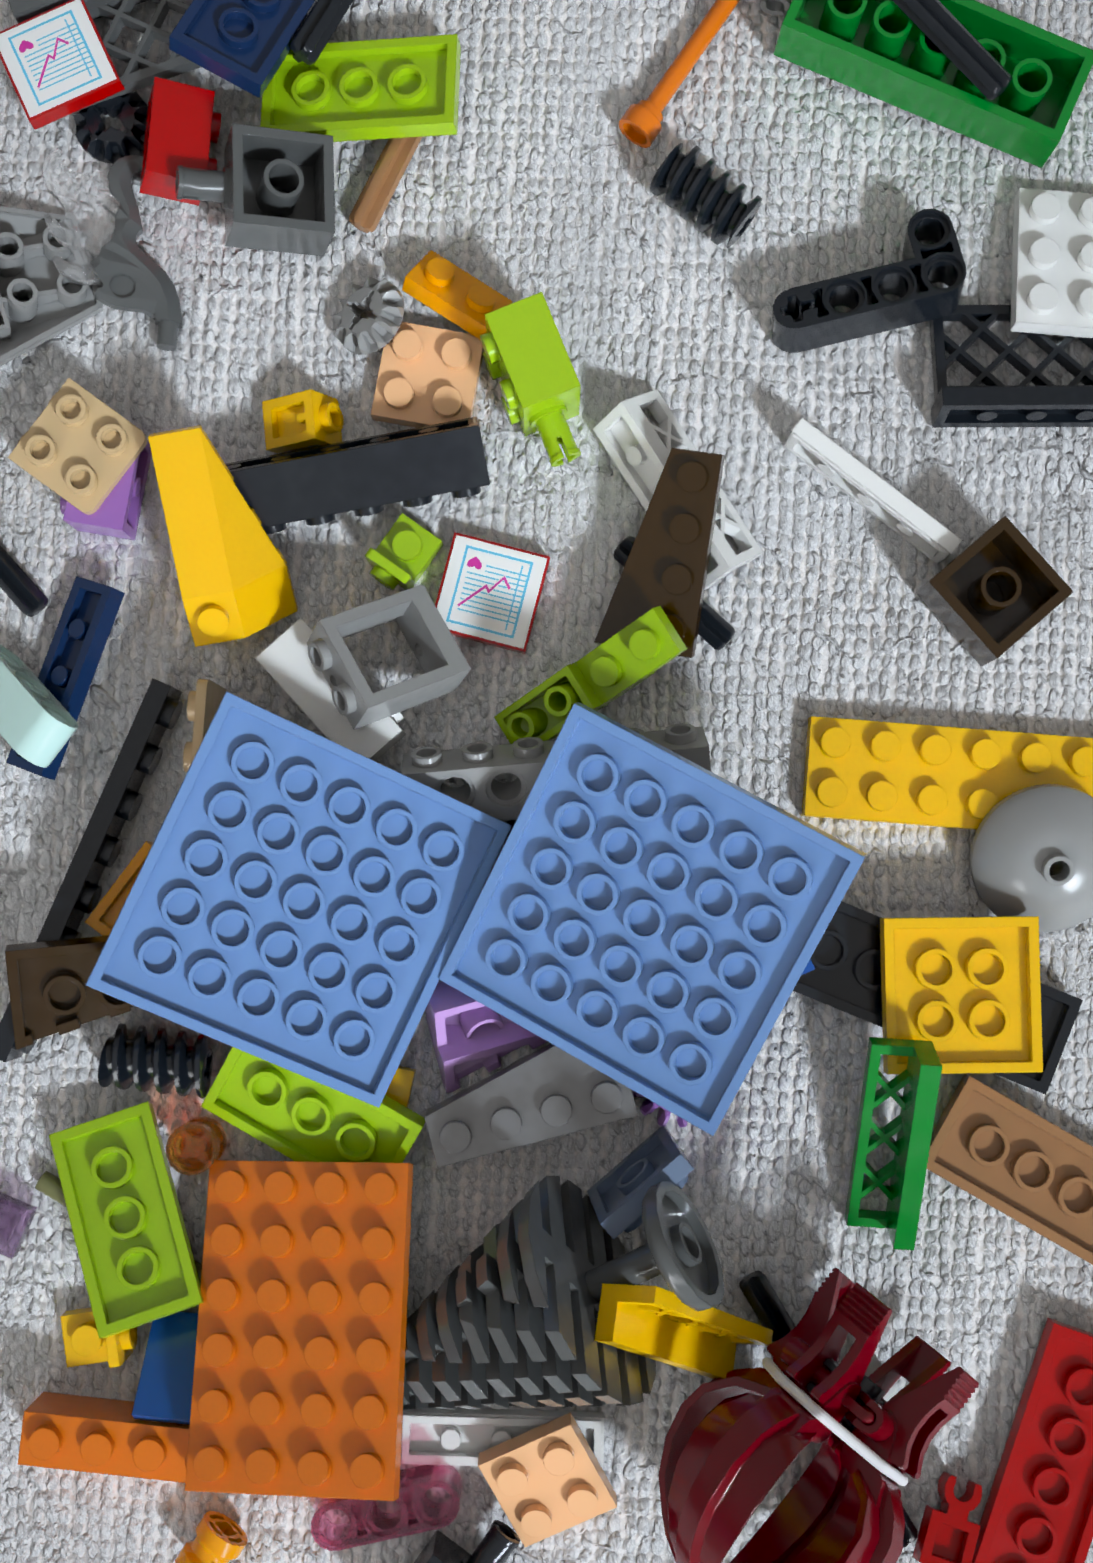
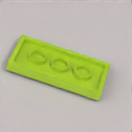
M457 34L327 43L317 61L310 66L303 61L298 63L293 58V51L290 50L262 94L260 127L333 136V142L457 135L461 45Z
M234 1047L229 1052L201 1105L204 1109L293 1161L403 1163L425 1124L424 1117L386 1095L378 1108Z
M147 1101L50 1134L49 1138L99 1338L110 1337L203 1303L200 1279L153 1104Z

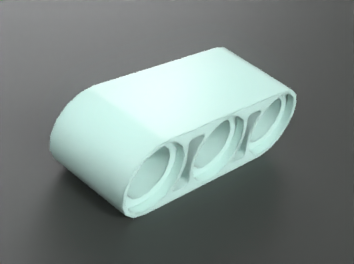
M0 645V734L24 759L39 767L47 768L77 730L78 723L25 663L13 652Z

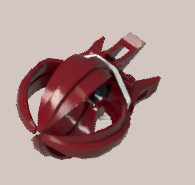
M833 1268V1272L829 1273V1277L825 1278V1282H822V1287H818V1291L814 1293L805 1315L797 1326L785 1337L767 1346V1351L773 1356V1360L765 1357L762 1360L764 1368L734 1369L727 1372L725 1379L714 1378L711 1382L703 1383L681 1404L665 1437L659 1470L660 1501L664 1530L676 1563H722L765 1496L795 1457L810 1442L817 1444L823 1442V1444L793 1488L730 1563H896L903 1549L905 1530L901 1491L897 1484L905 1486L908 1483V1477L904 1473H908L914 1479L920 1478L924 1455L931 1440L950 1419L960 1413V1408H964V1403L968 1402L967 1398H971V1393H975V1388L979 1387V1383L961 1367H957L944 1374L947 1368L950 1367L951 1362L919 1336L914 1337L867 1377L865 1373L892 1310L859 1283L852 1282L839 1269ZM848 1333H850L856 1340L839 1364L841 1349ZM901 1376L910 1382L889 1401L883 1399Z

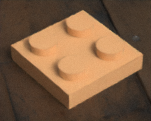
M402 322L392 340L383 347L371 409L372 420L418 428L471 418L483 361L482 352L484 348L481 340L470 333Z
M571 1412L479 1453L478 1467L524 1547H528L617 1507L616 1492Z

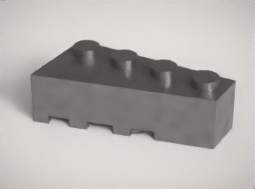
M550 1043L429 1108L424 1118L436 1165L439 1168L638 1116L630 1088Z

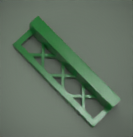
M869 1037L845 1221L847 1226L887 1228L893 1249L914 1251L942 1064L932 1041ZM881 1054L909 1056L907 1069L891 1081H888L879 1071ZM878 1082L882 1087L876 1091ZM904 1087L902 1096L898 1091ZM889 1097H892L901 1107L900 1115L882 1127L872 1116L873 1109ZM872 1128L875 1133L870 1136V1129ZM897 1133V1139L895 1141L892 1138V1136ZM885 1142L894 1152V1159L876 1172L866 1161L867 1154ZM865 1172L868 1178L863 1181ZM889 1178H891L890 1186L885 1182ZM877 1187L888 1197L886 1211L859 1209L861 1198Z

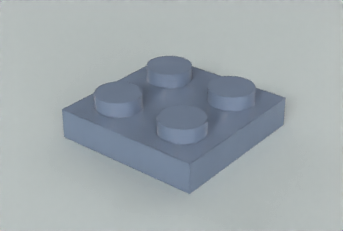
M661 1126L587 1191L600 1225L613 1239L623 1231L628 1233L635 1230L642 1224V1200L647 1190L662 1181H671L682 1189L688 1181V1174L694 1168L677 1141L664 1126Z

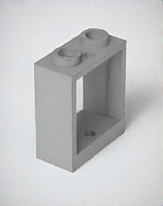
M423 584L320 619L307 642L308 655L313 667L319 672L322 671L332 690V699L336 709L340 714L346 715L353 730L455 691L471 670L470 665ZM396 620L425 673L373 693L343 638Z

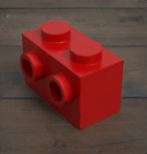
M154 77L148 101L139 193L199 206V200L176 199L177 165H183V167L217 170V159L209 157L210 142L217 144L221 127V113L213 111L215 91Z

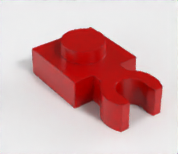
M945 1471L941 1474L938 1480V1494L942 1500L940 1509L929 1505L925 1506L912 1556L914 1559L921 1563H972L981 1525L968 1520V1515L981 1501V1485L968 1480L964 1495L956 1498L954 1486L957 1477Z

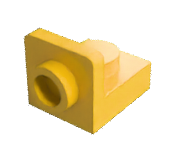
M309 389L262 401L267 451L278 454L317 444L327 445L342 442L341 430L344 425V419L336 398Z
M91 1307L69 1310L60 1316L67 1368L108 1362L110 1368L119 1367L133 1353L132 1349H135L137 1345V1327L107 1338H99Z

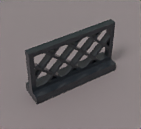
M958 305L951 314L929 321L935 401L931 408L932 428L1093 427V375L1090 373L1093 370V360L1084 368L1064 351L1076 338L1093 351V338L1067 336L1057 345L1045 334L1022 332L1008 346L989 328L996 321L1010 322L1011 305ZM943 321H960L973 333L959 346L944 333ZM979 338L999 354L987 368H984L966 352ZM1027 338L1048 354L1036 368L1015 352ZM945 351L950 354L947 359H945ZM956 360L977 377L969 386H947L946 370ZM1006 360L1026 378L1019 385L1006 386L991 373ZM1055 360L1075 378L1068 385H1054L1041 372Z

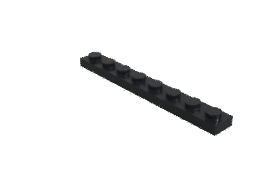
M152 678L36 942L82 937V933L77 930L84 914H90L99 901L102 886H99L98 882L105 867L110 868L121 851L122 840L118 839L124 823L126 820L131 821L140 808L143 795L138 792L146 774L152 775L161 760L163 749L159 747L165 730L166 728L171 730L180 717L183 703L179 699L182 691ZM10 1002L0 1022V1060L3 1062L20 1058L23 1053L28 1054L37 1041L35 1040L34 1044L16 1050Z

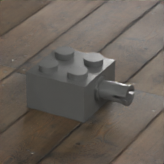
M232 123L224 150L223 170L217 171L177 165L175 181L176 199L221 203V207L225 209V246L324 256L335 234L333 136Z

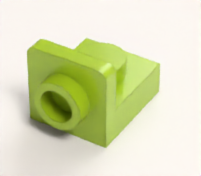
M402 513L375 550L370 547L365 554L367 561L373 566L369 574L392 591H394L397 585L405 590L413 588L443 547V542Z

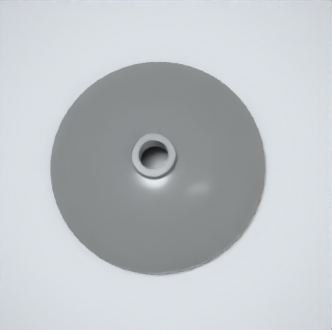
M1035 785L1008 795L986 814L972 841L970 871L979 896L996 916H1039V932H1054L1068 929L1093 916L1092 796L1079 789L1065 785ZM1057 861H1063V870L1057 875H1050L1049 869L1051 865Z

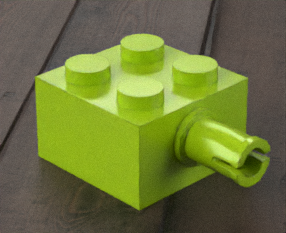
M537 293L484 314L487 333L480 335L484 348L482 355L492 380L501 377L502 381L499 382L503 396L500 398L510 424L513 425L519 422L524 436L539 432L552 467L564 465L562 460L564 455L559 444L563 448L568 463L575 460L581 455V452L577 448L566 420L579 415L581 385L543 293Z

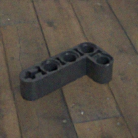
M924 209L915 213L907 226L902 252L903 261L790 288L781 292L774 301L771 332L774 344L782 351L798 353L942 318L951 314L957 308L966 278V265L949 216L936 209ZM921 240H928V241H932V242L935 243V244H929V245H927V244L921 243L920 241H921ZM940 282L946 284L949 287L939 288L934 286L932 283ZM893 294L900 299L889 300L884 298L883 295ZM837 306H846L852 310L849 312L836 311L834 308Z

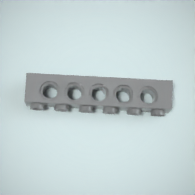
M678 723L666 727L665 730L647 732L638 728H629L710 771L709 744L703 726L694 727L691 724ZM525 737L514 741L513 744L492 746L487 742H472L460 749L441 750L434 746L420 747L412 751V753L403 754L401 774L500 821L517 820L556 740L543 741L536 737ZM501 773H512L517 776L514 781L509 783H502L494 779L495 776ZM452 777L464 779L467 783L461 787H450L444 781Z

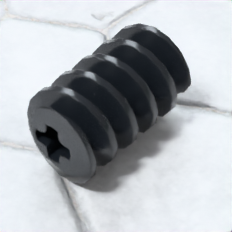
M680 143L669 153L657 170L650 184V191L656 196L667 192L665 204L671 208L682 204L680 216L685 220L693 219L698 215L696 229L703 233L713 227L711 241L719 245L729 239L726 246L728 249L748 228L759 210L762 198L757 195L745 204L742 201L747 188L744 183H741L730 192L727 186L732 173L727 170L714 179L712 173L717 161L711 158L700 167L696 163L701 148L696 145L689 152L683 154L681 152L683 144Z
M120 1023L113 1037L107 1039L101 1051L98 1067L99 1085L107 1087L114 1080L117 1088L125 1090L130 1088L134 1082L136 1089L140 1092H146L155 1084L156 1090L160 1094L169 1093L175 1085L176 1092L180 1096L190 1095L195 1087L197 1095L200 1098H204L209 1091L212 1076V1049L208 1048L206 1035L199 1033L194 1046H188L185 1030L178 1032L173 1044L168 1043L166 1028L158 1030L153 1042L148 1041L146 1026H139L134 1038L128 1039L126 1024Z

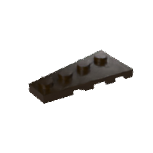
M677 448L671 449L594 642L604 643L652 608L661 606L687 647V650L678 656L688 658L695 656L725 455Z
M109 935L6 946L5 959L16 1050L34 1044L37 1039L55 1033L62 1035L79 1029L81 1024L110 1015L112 1018L131 1011V1007H134V1005L86 986L90 973Z

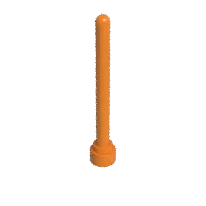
M716 0L647 100H640L638 104L630 105L618 123L621 132L628 140L639 147L648 148L651 146L662 129V111L740 0Z

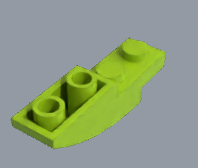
M661 606L652 608L577 662L562 668L498 713L494 718L510 744L525 737H536L543 741L552 740L559 735L574 703L580 702L598 711L656 673L657 669L687 650V647Z

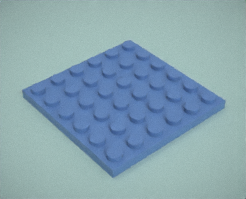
M226 691L90 973L86 986L379 1108L438 984L439 977L510 831L511 825Z
M577 702L573 704L447 960L439 980L714 1136L867 854L592 708Z

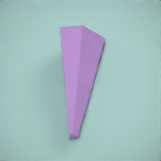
M438 982L425 1009L426 1020L446 1093L461 1088L459 1079L482 1067H485L488 1072L501 1067L500 1058L528 1044L532 1049H535L548 1042L445 982Z

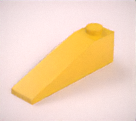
M197 425L149 434L148 439L182 601L195 647L246 638L297 612L298 606L287 561L279 548H275L261 526L262 522L255 510L249 507L235 485L234 477L202 426Z

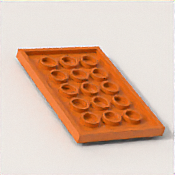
M210 1160L200 1285L204 1302L199 1304L185 1491L395 1501L399 1498L414 1164Z

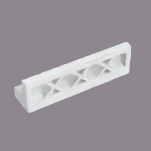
M657 389L621 401L593 428L645 511L648 509L671 449L697 451ZM648 408L659 427L649 422L642 409ZM721 487L705 590L712 587L732 570L753 561L763 553ZM725 534L733 538L741 553L735 554L725 539Z

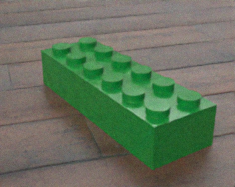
M792 0L781 25L774 51L775 56L1040 168L1043 167L1060 142L1093 65V50L975 0H939L1011 74L1012 80L1006 90L994 100H989L892 0Z

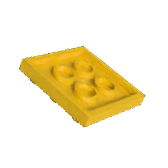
M1039 916L880 918L883 1038L932 1041L942 1064L941 1074L1043 1072ZM883 1055V1071L886 1074L902 1073L907 1069L909 1056Z

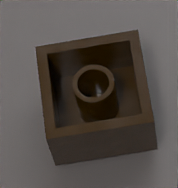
M1004 516L915 593L978 664L983 666L1000 657L1071 595L1073 590L1013 523Z

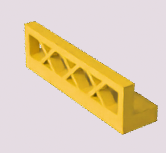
M602 1283L595 1341L712 1379H725L727 1372L734 1370L736 1344L768 1346L772 1343L773 1330L716 1308L695 1311L682 1303L673 1292L658 1286Z

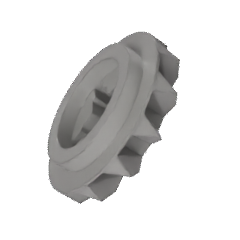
M369 276L363 286L352 285V295L348 299H339L343 309L333 316V320L338 326L334 336L343 346L354 354H371L387 345L397 333L404 316V299L399 289L386 278L379 281ZM366 309L368 311L372 310V313L377 317L374 320L370 317L367 319L360 316Z

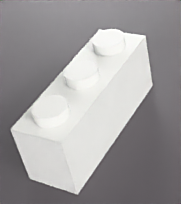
M300 618L260 653L256 660L329 740L376 762L406 735L398 725L405 717L399 712L353 730L346 715L340 714L336 709L332 699V690L322 671H317L309 659L307 642L316 625L310 628ZM361 670V672H362V674H363L365 680H366L367 683L369 684V683L371 682V680H370V679L368 678V676Z

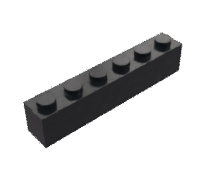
M477 416L226 463L227 468L234 477L235 485L249 507L255 510L266 534L283 531L287 528L286 523L306 520V524L309 526L329 523L336 519L335 514L354 511L355 516H369L382 512L384 510L383 505L401 501H403L404 507L422 506L432 502L433 495L449 492L452 493L453 498L470 497L479 494L481 486L490 485Z

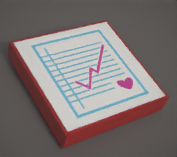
M70 0L0 32V58L27 118L35 130L125 90L84 0Z
M454 532L435 603L451 634L456 637L526 654L550 557Z

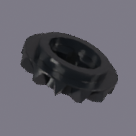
M137 91L79 110L78 114L73 115L76 124L75 135L83 149L91 157L104 163L114 164V162L124 156L140 155L144 151L148 106ZM121 113L119 119L126 133L121 129L117 130L113 127L105 131L106 126L100 115L104 114L106 116L108 114L110 117L115 118Z

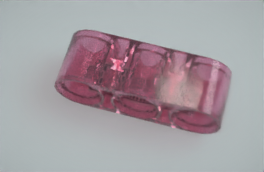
M422 1465L400 1470L399 1498L395 1500L400 1510L395 1513L382 1512L375 1503L377 1500L320 1498L311 1521L312 1536L320 1547L329 1551H339L443 1528L450 1525L458 1514L462 1494V1479L459 1472L451 1465ZM432 1487H441L450 1494L451 1498L443 1503H436L431 1501L425 1492ZM331 1509H339L348 1516L349 1522L335 1524L327 1518L325 1512Z

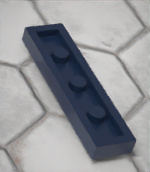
M78 576L75 578L38 679L76 722L125 594L113 587ZM70 739L47 768L32 764L20 756L12 747L6 763L55 780Z

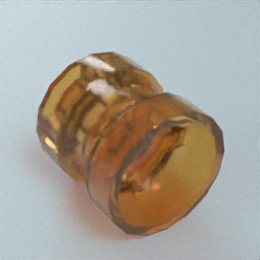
M195 1117L174 1130L166 1144V1157L171 1167L178 1173L188 1176L199 1175L208 1170L225 1152L227 1146L226 1133L222 1125L215 1119L208 1117Z

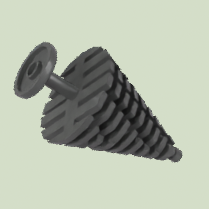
M546 1176L540 1182L538 1180L526 1193L524 1199L520 1200L509 1211L504 1220L495 1225L483 1238V1244L472 1251L461 1266L458 1265L446 1277L438 1291L435 1293L434 1289L421 1303L420 1307L407 1318L403 1410L422 1408L456 1409V1407L483 1409V1405L494 1409H509V1406L521 1408L546 1406L574 1407L575 1405H587L589 1407L603 1406L605 1404L625 1406L644 1402L643 1393H651L656 1377V1360L595 1341L602 1283L640 1285L645 1281L662 1275L666 1284L677 1298L693 1310L703 1311L720 1305L724 1295L723 1271L709 1230L695 1205L684 1191L671 1181H662L651 1186L642 1200V1224L647 1244L625 1254L624 1246L618 1236L613 1239L600 1225L589 1196L586 1194L582 1198L581 1188L569 1180L561 1185L560 1176Z

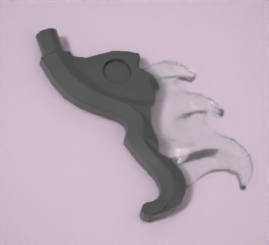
M60 147L52 150L44 159L42 168L43 180L48 192L59 201L64 209L65 217L58 222L47 213L44 215L45 224L57 242L68 248L74 256V259L69 262L58 255L53 256V262L58 272L65 279L75 284H100L102 287L97 288L95 299L115 310L139 312L150 316L155 320V324L158 325L157 348L164 351L176 350L178 328H182V316L175 285L167 273L145 254L136 243L137 238L142 234V223L131 187V181L134 175L142 171L143 156H124L114 162L109 169L81 173L70 170L61 163L62 149Z

